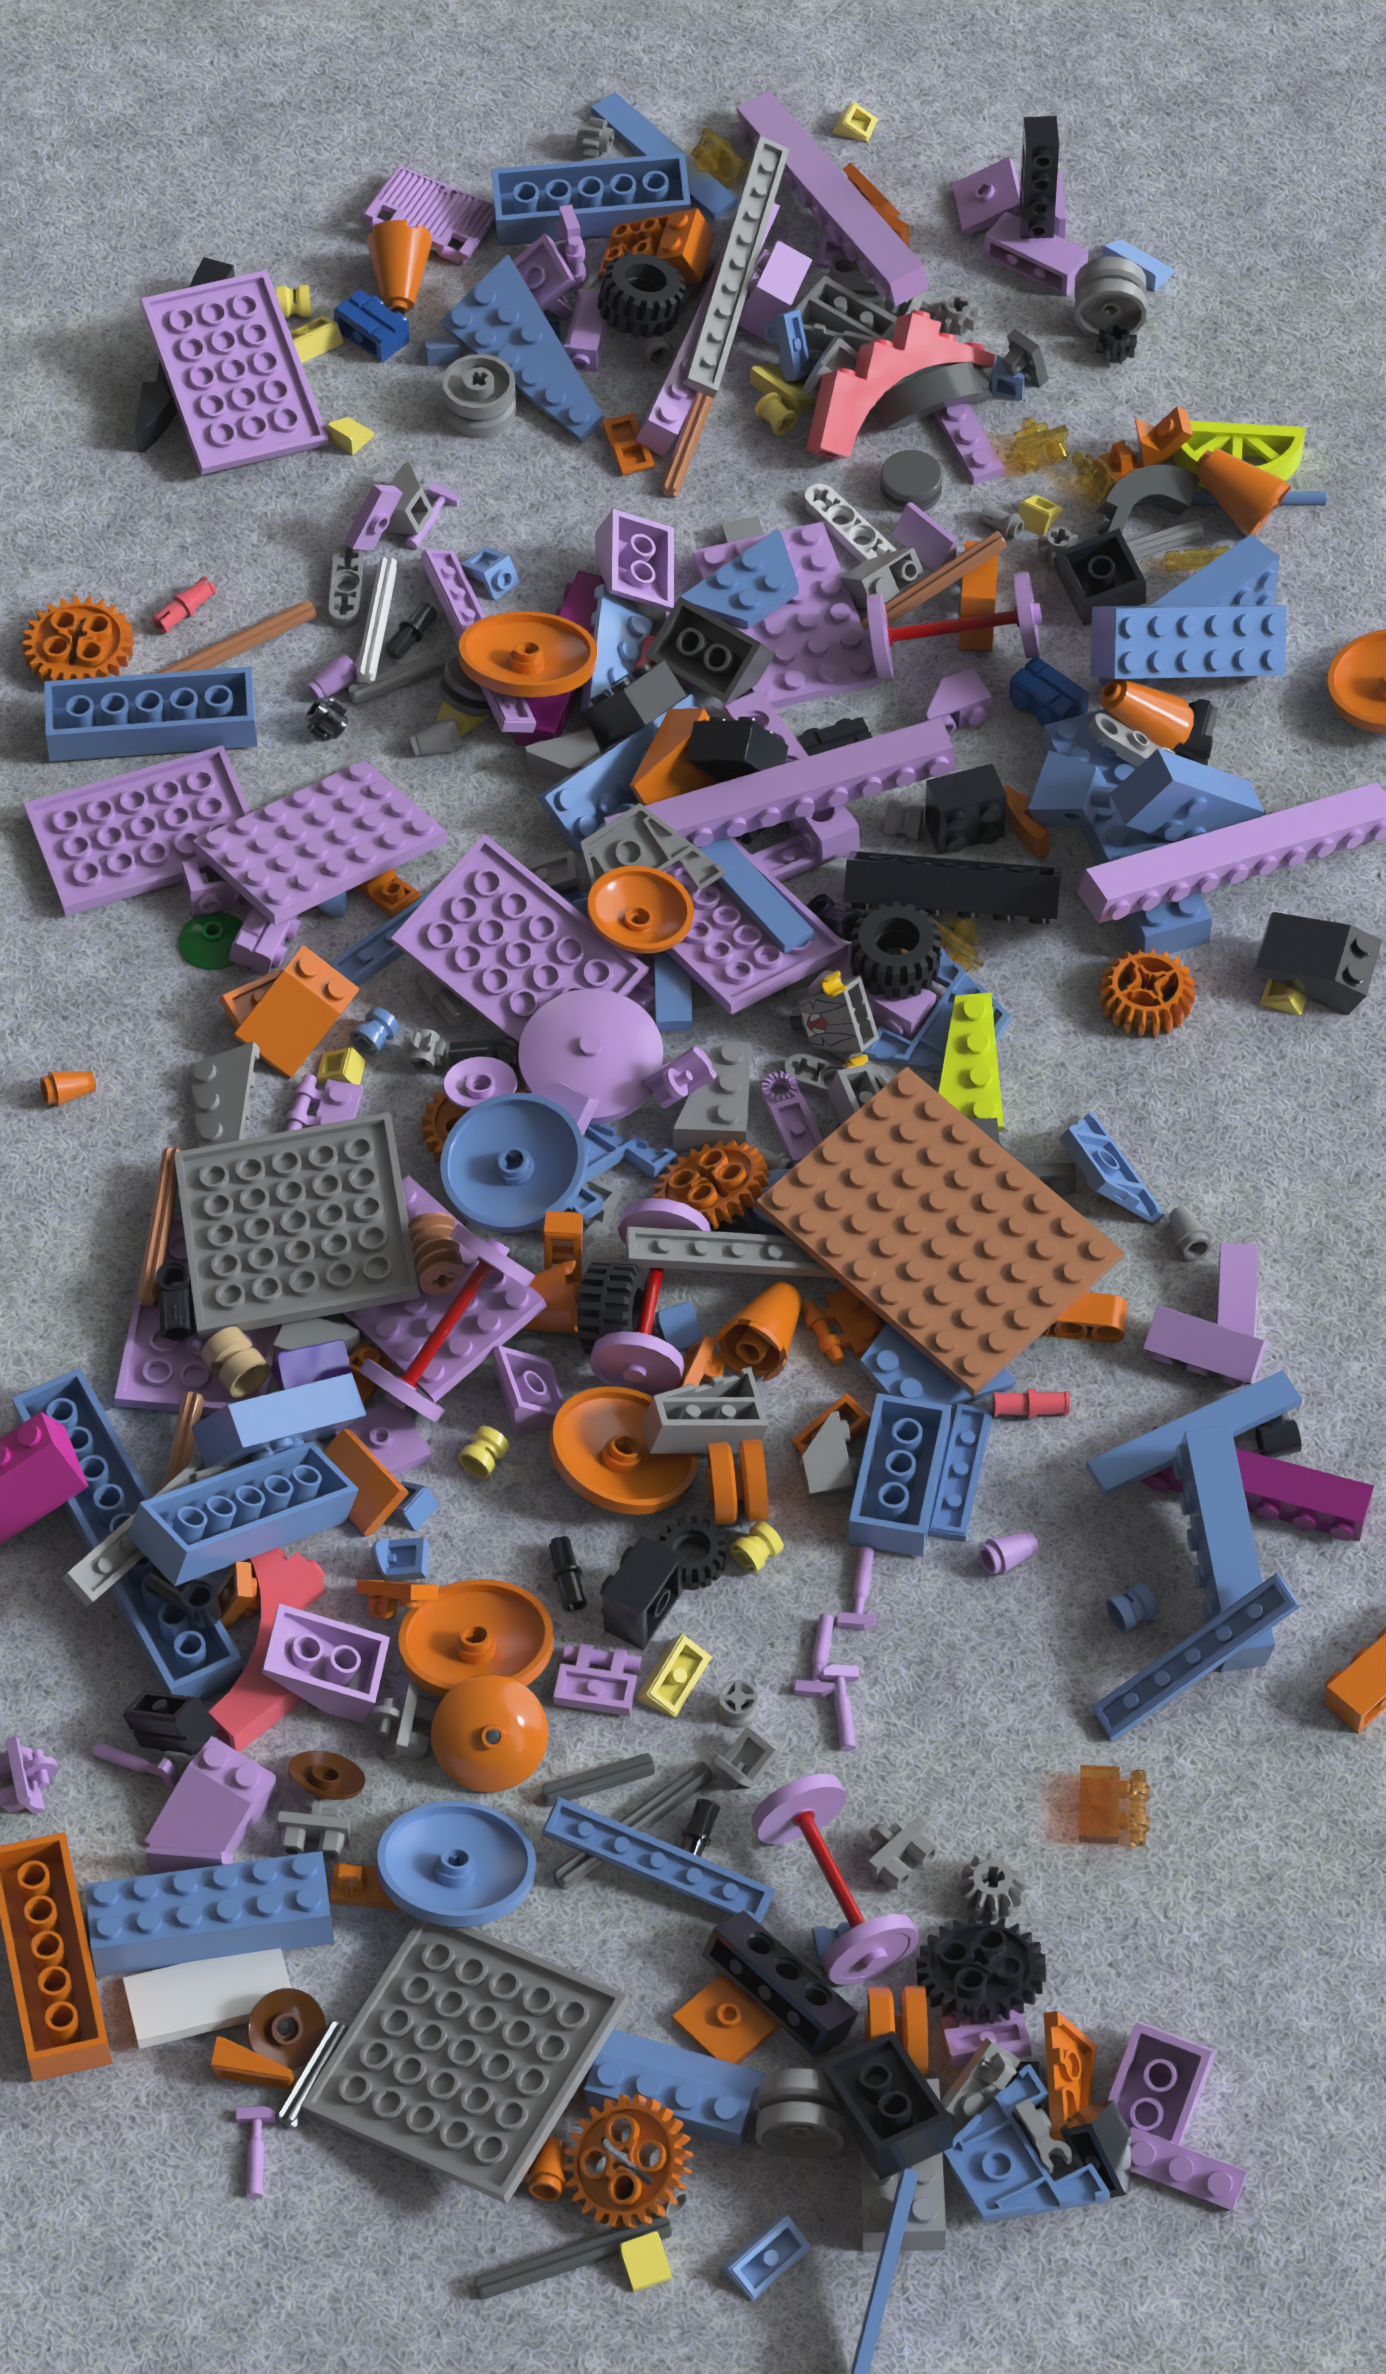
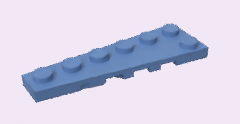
M693 693L686 694L687 696L669 709L702 708ZM669 709L644 727L632 732L620 742H615L607 748L606 752L595 759L589 760L582 765L583 768L573 775L566 776L537 797L542 807L574 851L581 852L580 842L593 834L604 822L605 817H609L621 805L630 804L636 797L629 785Z

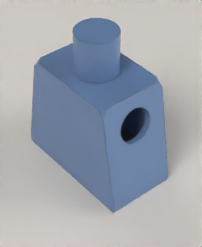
M1048 751L1028 810L1035 822L1042 827L1089 826L1094 822L1098 807L1114 809L1116 807L1110 794L1115 788L1106 787V781L1097 766Z

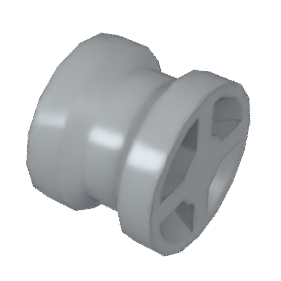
M742 1680L730 1681L722 1687L719 1693V1714L725 1724L730 1727L742 1728L755 1720L758 1711L756 1689L750 1683Z

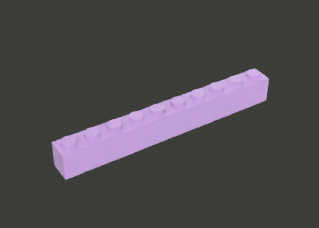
M770 90L736 107L740 120L736 122L738 131L744 139H750L753 148L759 137L762 136L790 149L782 174V180L789 191L794 190L801 205L805 209L808 207L811 209L818 225H824L832 241L843 246L847 258L851 262L855 260L858 263L864 278L867 280L871 278L882 298L887 297L896 307L929 289L923 263Z
M776 203L773 204L761 248L780 208V205ZM726 241L635 442L648 446L649 450L663 457L677 437L697 391L684 386L683 383Z
M939 717L645 805L644 807L691 844L697 847H705L715 840L738 837L744 833L764 827H771L794 818L805 817L814 812L838 807L864 797L875 796L881 792L901 786H908L914 782L934 776H942L957 769L951 741L942 718ZM625 812L605 817V825Z
M1376 782L1090 867L1085 870L1077 893L1098 923L1111 919L1119 920L1134 912L1151 910L1157 905L1171 901L1178 902L1190 895L1200 892L1208 893L1220 886L1230 883L1237 884L1244 879L1260 874L1267 875L1276 869L1286 866H1297L1303 861L1316 857L1323 858L1332 852L1346 848L1353 849L1362 843L1372 840H1382L1386 838V793Z

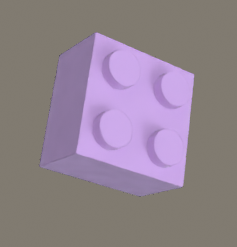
M780 241L776 242L771 252L765 249L756 265L759 270L754 268L752 278L747 286L748 292L738 325L767 340L763 324L774 320V316L788 311L812 259Z

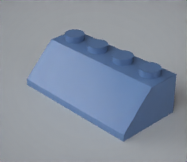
M613 2029L593 2062L584 2090L587 2105L604 2109L605 2098L618 2104L619 2094L630 2097L631 2101L635 2094L645 2097L646 2102L652 2098L661 2103L660 2108L665 2106L674 2111L671 2119L676 2118L684 2124L679 2130L680 2132L742 2149L758 2101L759 2081L766 2073Z

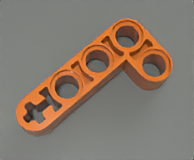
M965 541V551L979 541ZM999 553L963 576L960 618L995 613ZM994 627L959 632L958 650L992 652Z

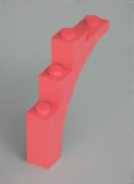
M912 310L910 314L898 316L892 342L874 339L871 343L860 345L855 371L846 368H836V371L822 375L806 452L831 460L849 458L857 432L868 412L880 397L902 378L930 366H951L972 362L974 367L981 366L982 370L992 368L996 354L984 351L985 347L981 344L973 342L963 344L957 342L954 335L939 333L941 322L930 319V314L927 312Z
M278 1547L244 1560L251 1563L252 1577L257 1580V1588L261 1600V1620L257 1641L245 1670L231 1690L208 1712L217 1728L215 1734L226 1745L238 1752L242 1751L304 1700L262 1674L278 1605L283 1604L299 1610H305L325 1594L323 1582L325 1575L323 1570L313 1559L307 1561L298 1551L287 1559L284 1552Z

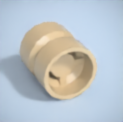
M228 1327L219 1331L207 1341L202 1349L201 1359L216 1376H219V1381L233 1397L241 1398L256 1391L266 1381L271 1370L269 1363L255 1348H250L252 1343L238 1327Z

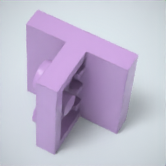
M544 234L516 257L513 263L542 312L545 310L549 315L556 314L562 320H567L573 315L574 311L564 294L577 282L552 238Z

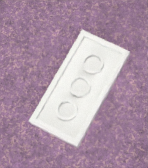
M281 1948L186 1962L123 1977L139 2049L248 2023L253 2007L264 1995L276 1989L291 1988Z

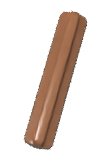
M187 1391L183 1394L161 1489L190 1463L195 1442L191 1426L200 1421L204 1398L199 1393Z

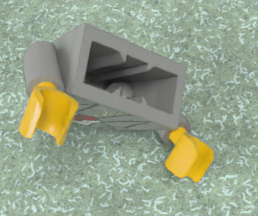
M826 970L810 984L808 995L799 1001V1009L791 1012L790 1025L794 1031L806 1030L810 1045L814 1049L826 1050L827 1053L845 1061L846 1069L865 1065L868 1061V1055L861 1052L876 1042L879 1036L861 975L841 980L839 970L835 972Z

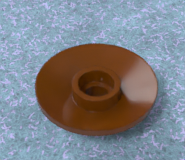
M306 1751L295 1755L289 1762V1778L298 1788L310 1795L329 1800H345L357 1796L364 1789L365 1775L354 1762L341 1755L326 1751Z
M281 1988L271 1991L255 2004L250 2013L247 2023V2036L253 2052L288 2069L300 2067L306 2063L326 2029L325 2016L319 2003L304 1991L294 1988ZM281 2020L288 2022V2030L284 2034L277 2032V2024Z

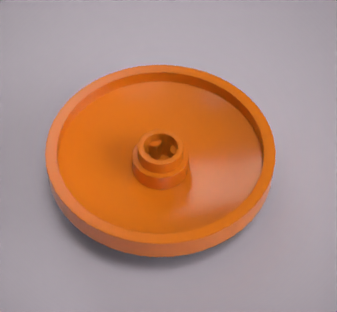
M514 611L491 615L469 626L460 638L458 659L464 673L471 680L489 690L518 697H547L574 690L592 677L597 666V645L593 637L584 628L568 619L542 612Z
M1386 629L1360 636L1343 647L1333 659L1327 677L1330 702L1336 712L1348 723L1360 729L1378 734H1386Z
M596 1387L574 1395L559 1409L549 1434L550 1455L556 1470L563 1480L576 1493L589 1502L604 1509L623 1514H651L663 1511L678 1503L688 1492L695 1478L699 1462L698 1454H649L641 1423L653 1397L640 1391L623 1387Z
M475 1579L455 1582L438 1588V1600H422V1607H412L401 1623L398 1643L401 1663L408 1676L422 1689L443 1698L455 1685L478 1675L494 1674L506 1676L527 1686L547 1666L552 1655L554 1638L552 1621L547 1609L530 1592L507 1582Z

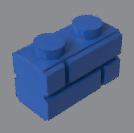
M359 289L349 297L348 301H343L334 310V321L338 323L341 334L380 362H385L409 342V324L406 317L400 312L394 313L386 308L382 300L375 295L369 296Z
M1034 657L1025 664L1024 668H1021L1011 677L1009 698L1019 710L1026 709L1036 716L1038 722L1044 727V725L1087 713L1089 692L1039 657Z

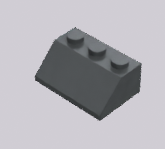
M680 596L645 656L656 663L665 660L673 673L729 705L759 682L776 653L759 641Z

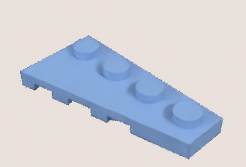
M604 583L595 588L594 599L598 600L597 611L592 613L591 626L594 627L593 639L597 645V666L592 677L583 685L581 712L593 705L590 701L593 696L606 688L611 692L610 684L620 677L628 674L630 678H633L631 673L635 669L636 662L640 660L642 641L645 637L649 636L653 626L649 619L623 598L610 594Z

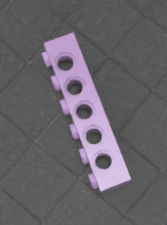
M761 690L736 699L729 705H723L724 719L738 720L741 716L757 719L759 725L766 730L775 732L777 738L789 746L785 764L809 757ZM844 804L814 812L805 817L788 820L789 825L794 831L798 830L800 834L803 833L806 849L811 854L817 853L822 864L850 853V850L860 849L859 825Z

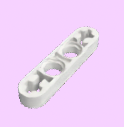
M821 483L807 488L805 492V508L808 513L818 522H823L825 529L861 563L868 559L897 551L830 486ZM843 516L850 521L844 525L835 524L832 520L835 517ZM859 536L869 538L871 542L866 545H859L853 540Z

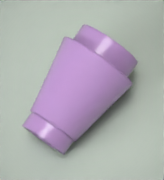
M343 654L341 657L335 656L307 684L308 688L317 699L326 698L355 683L357 667L346 654Z
M1029 1531L988 1539L985 1545L979 1548V1558L987 1573L990 1575L995 1573L1003 1575L1032 1554L1037 1553L1038 1543L1035 1536Z

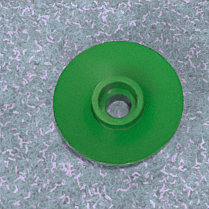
M224 912L198 915L189 920L182 928L178 939L179 950L184 959L195 967L206 970L227 968L235 964L231 962L229 956L232 943L243 922L237 917ZM211 933H218V934L213 935V936L208 935V934H211Z

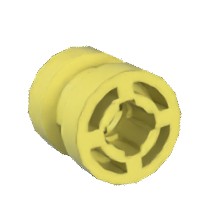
M309 284L299 285L294 289H289L287 286H276V296L285 319L297 314L301 318L311 317Z
M480 1426L472 1436V1444L466 1445L458 1455V1460L468 1472L486 1479L496 1468V1460L502 1459L510 1449V1445L507 1439L497 1430L488 1426Z
M760 1520L749 1529L748 1536L739 1537L730 1545V1550L735 1560L751 1574L757 1573L765 1566L767 1557H775L784 1548L777 1532L769 1524Z

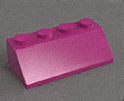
M39 1412L0 1438V1545L89 1487L65 1426L42 1412Z

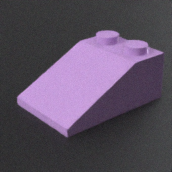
M612 509L595 532V560L608 592L671 612L674 607V528Z
M279 1604L262 1674L328 1714L364 1724L376 1701L390 1637Z
M211 1736L188 1764L144 1843L147 1846L222 1851L232 1854L277 1798L278 1791L275 1774Z
M1136 2022L1107 2101L1115 2100L1129 2131L1131 2127H1135L1180 2145L1204 2089L1217 2050L1145 2022Z

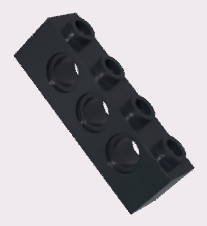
M1057 116L1023 117L1018 209L1021 239L1054 238L1059 158Z
M743 1910L713 1928L701 1956L814 2058L829 2051L847 2038L859 2012L746 1911Z

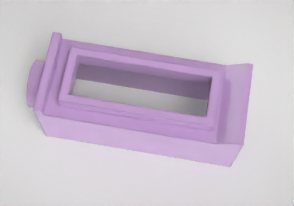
M579 289V301L576 302L564 349L577 371L597 372L609 324H607L608 320L601 317L600 310L597 308V299L600 291Z

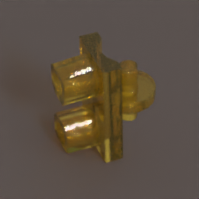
M710 127L702 129L701 140L691 152V155L694 157L693 165L699 171L710 173L726 188H731L735 179L744 177L749 167V162L743 156H737L731 150V143L725 137H719Z
M1032 417L1024 418L1022 420V429L1014 432L1017 441L1010 444V452L1005 454L1006 460L1009 464L1015 462L1022 475L1039 470L1041 463L1037 454L1043 452L1046 453L1051 465L1067 461L1069 451L1065 441L1069 431L1066 425L1048 430L1046 422L1036 424Z
M952 918L948 923V927L954 930L952 933L936 921L937 929H940L941 947L943 949L946 947L952 952L949 958L954 963L960 964L966 970V973L971 968H974L976 971L981 969L984 962L978 958V951L967 944V942H970L976 946L981 940V937L975 934L977 922L972 918H965L961 922Z

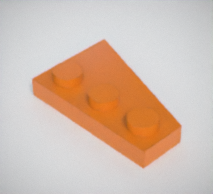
M1052 2011L1043 2013L1049 2114L1052 2126L1050 2134L1051 2139L1065 2143L1059 2130L1083 2106L1091 2105L1097 2045L1061 2013Z

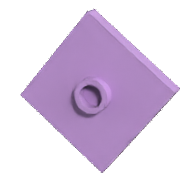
M1010 157L952 183L962 231L966 236L973 235L994 225L1006 211L1013 215L1019 213L1020 187L1015 166Z
M391 1401L366 1410L365 1417L346 1427L365 1444L393 1476L432 1460V1454L406 1408L401 1409Z

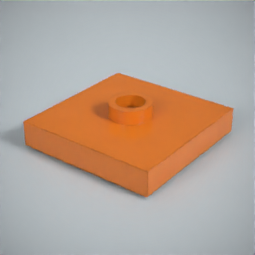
M722 1974L717 1976L672 2015V2021L708 2056L738 2065L781 2028Z

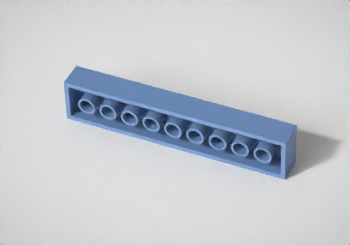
M81 1368L12 1397L18 1426L39 1412L65 1426L89 1487L63 1503L62 1507L87 1553H90L136 1512L140 1502L151 1499L152 1496ZM146 1556L107 1589L163 1693L199 1697L202 1701L232 1687L242 1674L241 1657L220 1619L210 1628H195L188 1622L187 1616L147 1590L146 1582L155 1565ZM207 1602L199 1603L196 1606H202Z

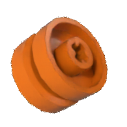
M761 1438L743 1439L738 1445V1464L733 1462L732 1449L727 1441L707 1443L708 1467H706L708 1501L711 1502L714 1525H734L738 1516L737 1500H742L743 1514L748 1523H756L759 1520L767 1522L769 1519L768 1492Z
M904 1986L900 1993V2012H894L893 1993L889 1987H868L867 2013L864 2014L865 2043L893 2031L922 2075L927 2076L928 2021L925 1986Z

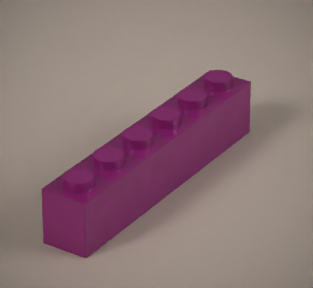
M578 570L573 583L568 582L566 586L563 607H558L555 615L580 625L593 637L594 627L591 626L592 613L597 611L598 600L594 599L595 588L603 583L605 584L603 577ZM582 685L559 695L524 697L536 721V726L533 733L514 732L515 744L528 746L538 741H547L561 737Z
M1235 1448L1249 1512L1256 1513L1265 1520L1279 1519L1293 1523L1302 1530L1310 1531L1315 1529L1330 1533L1338 1540L1347 1541L1352 1539L1360 1541L1371 1506L1374 1485ZM1173 1465L1139 1481L1146 1483L1155 1490L1169 1489L1180 1493L1184 1492L1182 1479L1175 1478Z

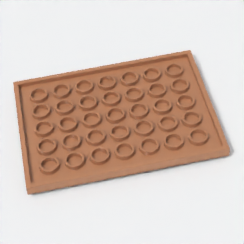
M908 1067L902 1070L757 1199L755 1205L758 1211L972 1397L978 1394L1121 1261L1124 1255V1251Z

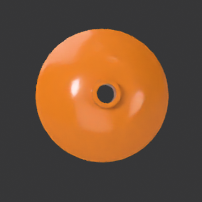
M632 865L610 870L596 880L589 892L587 914L596 932L610 944L635 953H657L676 946L687 936L693 923L694 906L688 891L671 875L655 868Z
M494 1674L478 1675L455 1685L442 1698L432 1720L431 1743L438 1763L455 1782L479 1792H499L522 1783L539 1766L548 1743V1723L539 1700L523 1684L506 1676ZM490 1729H496L499 1732V1739L494 1743H488L485 1739V1735Z

